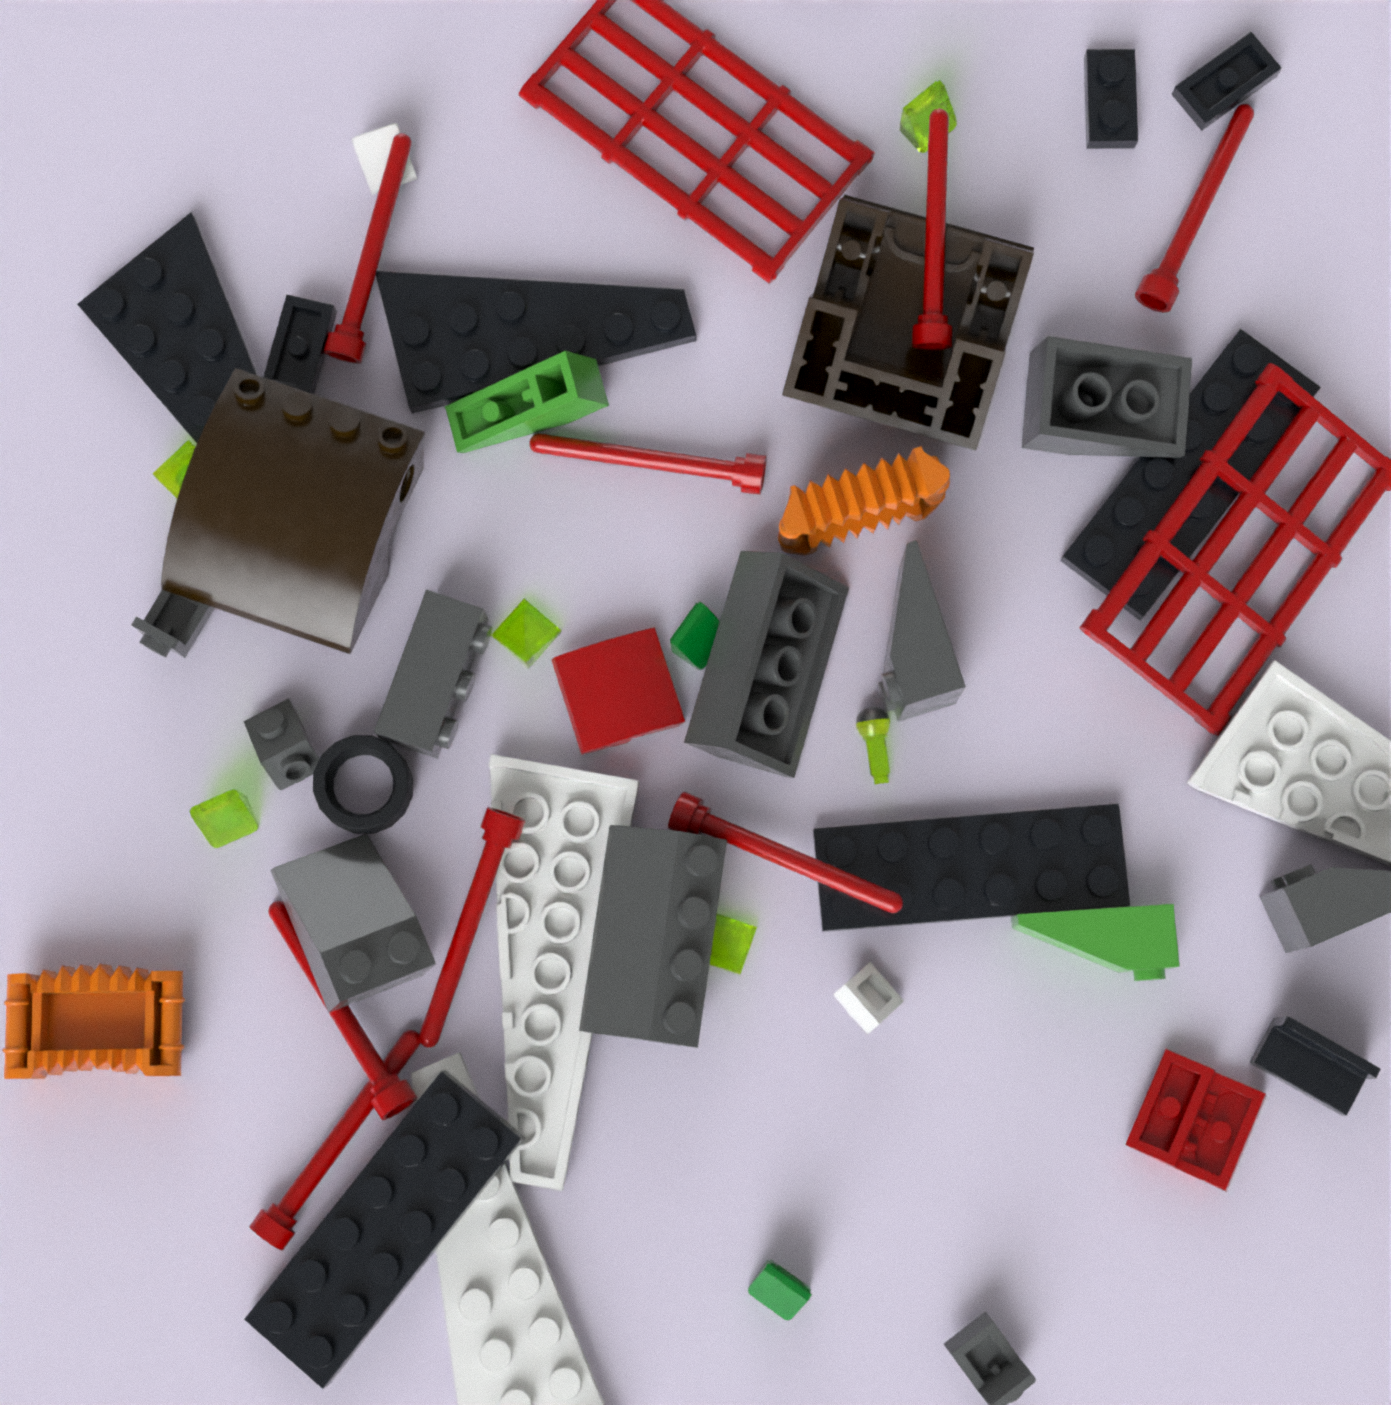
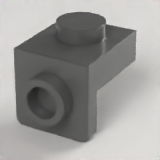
M161 590L145 619L142 620L136 616L131 626L143 634L139 643L165 658L170 650L185 658L215 608Z
M289 698L243 721L261 765L279 790H284L313 775L320 757L312 747L297 710Z
M986 1312L982 1313L944 1343L946 1349L988 1405H1007L1020 1398L1023 1392L1036 1381L1034 1375L1019 1358Z

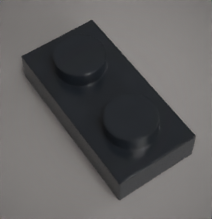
M1250 32L1176 85L1171 95L1200 130L1203 131L1276 78L1282 68L1256 36Z
M1087 49L1084 55L1086 149L1135 148L1138 142L1135 49Z
M286 295L263 378L311 394L315 393L325 357L323 350L328 333L332 332L337 315L334 305Z

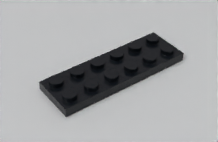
M1240 329L1190 393L1185 456L1182 458L1140 457L1060 561L1107 596L1144 545L1143 538L1149 530L1154 531L1202 464L1200 458L1204 452L1212 450L1257 387L1255 381L1268 363L1275 364L1293 378L1294 382L1313 397L1321 387ZM1278 391L1227 463L1246 479L1250 480L1301 408ZM1217 476L1170 543L1190 558L1239 493ZM1160 556L1126 603L1124 609L1141 621L1180 570Z
M1119 804L813 829L816 859L899 894L903 899L901 910L896 913H889L817 882L822 932L1013 917L1017 914L1130 906Z
M441 1071L244 1320L322 1389L329 1386L525 1137L448 1071Z

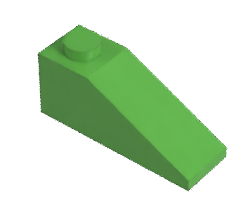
M563 351L445 406L457 453L463 454L569 424L609 406L597 360L569 351Z
M1174 904L1017 914L1011 918L1012 929L1118 973L1133 972L1134 981L1166 979V969L1180 967Z

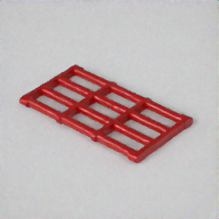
M597 0L536 73H533L520 89L518 96L535 109L542 108L602 153L601 158L608 164L614 162L678 210L677 215L684 221L690 219L753 267L752 272L768 284L772 283L785 267L788 260L851 183L873 161L875 152L859 140L854 142L790 95L791 90L785 85L779 87L718 42L713 32L709 29L703 31L663 0L630 1L691 45L675 66L671 65L605 16V13L617 0ZM591 30L661 81L645 102L574 51ZM702 55L706 56L767 102L751 122H748L686 76ZM561 65L631 117L614 138L545 87V84ZM672 91L678 93L737 137L720 159L656 112ZM778 110L850 163L834 185L762 132V129ZM643 126L707 173L690 195L626 148ZM748 146L820 199V202L804 221L732 168L733 164ZM718 183L791 236L774 258L701 204Z
M1268 363L1255 381L1257 387L1212 450L1204 452L1200 458L1202 464L1154 531L1149 530L1143 538L1144 545L1097 610L1092 609L1079 627L1085 635L1097 644L1102 645L1194 718L1195 722L1215 736H1219L1231 719L1229 713L1276 647L1280 648L1286 641V632L1332 567L1337 568L1340 564L1342 552L1384 492L1391 491V459L1380 453L1294 382L1293 378L1272 363ZM1280 391L1301 409L1249 481L1227 462L1276 393ZM1317 421L1334 435L1338 441L1292 506L1286 511L1265 493ZM1355 453L1374 468L1375 472L1324 542L1303 524L1349 458ZM1218 476L1240 495L1192 561L1170 542ZM1256 507L1274 521L1277 527L1230 592L1208 573ZM1295 538L1311 551L1315 557L1268 622L1246 604L1289 543ZM1162 556L1180 570L1183 575L1129 649L1107 630L1156 561ZM1198 587H1201L1221 603V606L1171 677L1167 679L1146 661ZM1238 617L1257 632L1259 636L1206 710L1184 692Z

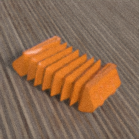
M920 446L913 448L907 461L898 453L892 465L881 458L875 470L863 462L856 476L846 468L839 480L827 474L822 487L811 480L805 492L796 485L790 486L788 503L779 523L778 542L780 548L785 553L806 556L815 553L820 542L830 548L834 537L844 543L848 531L858 539L863 527L874 534L879 522L888 530L891 519L898 525H900L905 516L913 521L926 519L945 499V491L950 485V471L940 463L937 456L928 455Z
M99 963L95 970L92 966L80 964L77 970L74 967L62 965L58 974L55 971L45 969L42 970L41 975L29 973L7 974V999L4 1001V1005H6L5 1048L2 1049L5 1053L4 1079H45L48 1074L62 1076L64 1071L77 1072L78 1069L79 1071H92L94 1066L97 1070H109L111 1068L113 1072L125 1071L126 1074H137L141 1070L145 1076L150 1077L181 1076L182 1049H184L182 1044L183 1002H185L183 997V971H151L149 974L147 969L137 967L132 973L130 967L119 965L114 972L111 965Z

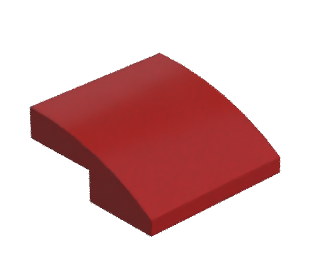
M655 627L591 644L556 656L551 660L581 755L627 744L633 738L676 728L685 722Z
M1166 1049L1125 1145L1227 1192L1267 1095L1221 1075L1215 1069Z

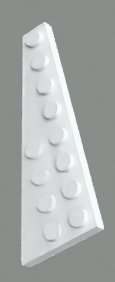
M1274 660L1267 667L1186 783L1196 790L1391 866V740Z
M491 754L489 761L491 807L526 820L520 839L513 840L511 848H505L496 874L497 930L503 1008L502 1026L504 1029V1064L508 1104L507 1122L525 1137L509 1158L511 1182L563 1191L593 1033L579 1031L609 825H632L639 780Z
M456 1053L411 1073L413 1091L418 1097L415 1104L439 1073L445 1070L479 1098L461 1053ZM505 1163L436 1250L458 1405H605L515 1183L510 1180V1171Z

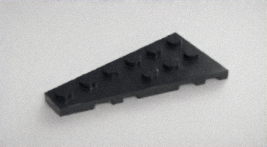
M192 212L77 304L196 443L235 368L257 375Z
M376 272L408 406L412 414L454 403L563 351L596 359L598 366L696 341V332L684 289Z

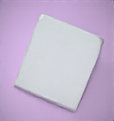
M392 123L352 138V143L372 195L377 194L379 191L393 138L401 133L397 123ZM410 156L408 157L401 185L417 179Z

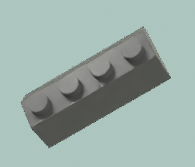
M741 551L684 743L722 759L794 778L849 588L785 553Z
M609 825L579 1031L698 1048L727 840L682 831Z

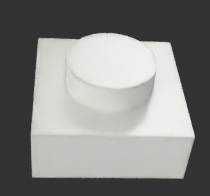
M871 962L833 994L848 1014L856 1020L867 1034L904 1002L901 996Z

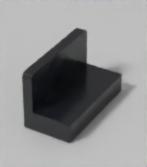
M1289 1016L1273 1018L1250 1061V1064L1342 1116H1347L1365 1080L1376 1079L1381 1071L1374 1064Z

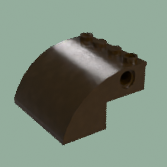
M844 194L838 203L814 293L808 298L782 395L977 450L1006 354L1008 338L1033 259L1034 247L946 223L943 315L948 316V325L953 327L952 347L944 350L913 348L912 326L918 324V316L923 314L926 217Z
M235 368L204 426L180 488L165 548L161 577L162 590L351 654L389 575L388 542L424 469L425 432Z

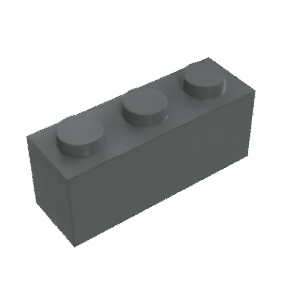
M429 590L425 591L374 733L380 739L438 759L442 747L450 748L458 727V720L452 719L459 700L467 701L474 684L475 673L470 672L476 653L484 654L492 633V626L487 625L488 617L483 608Z

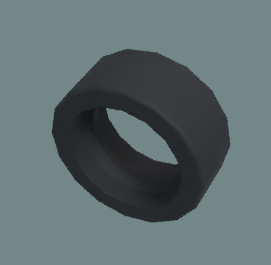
M352 735L336 741L321 755L313 772V794L319 809L338 827L354 834H375L392 827L406 813L413 797V776L407 761L389 742L372 735ZM359 755H371L382 760L389 767L393 777V791L388 802L379 810L370 814H355L345 810L337 801L334 793V778L338 769L348 759Z

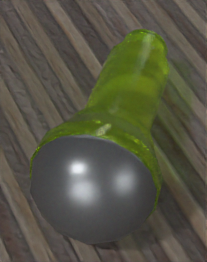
M868 707L859 712L855 723L856 729L863 738V741H866L870 775L874 779V785L889 783L888 775L890 768L885 738L891 724L890 718L883 709Z

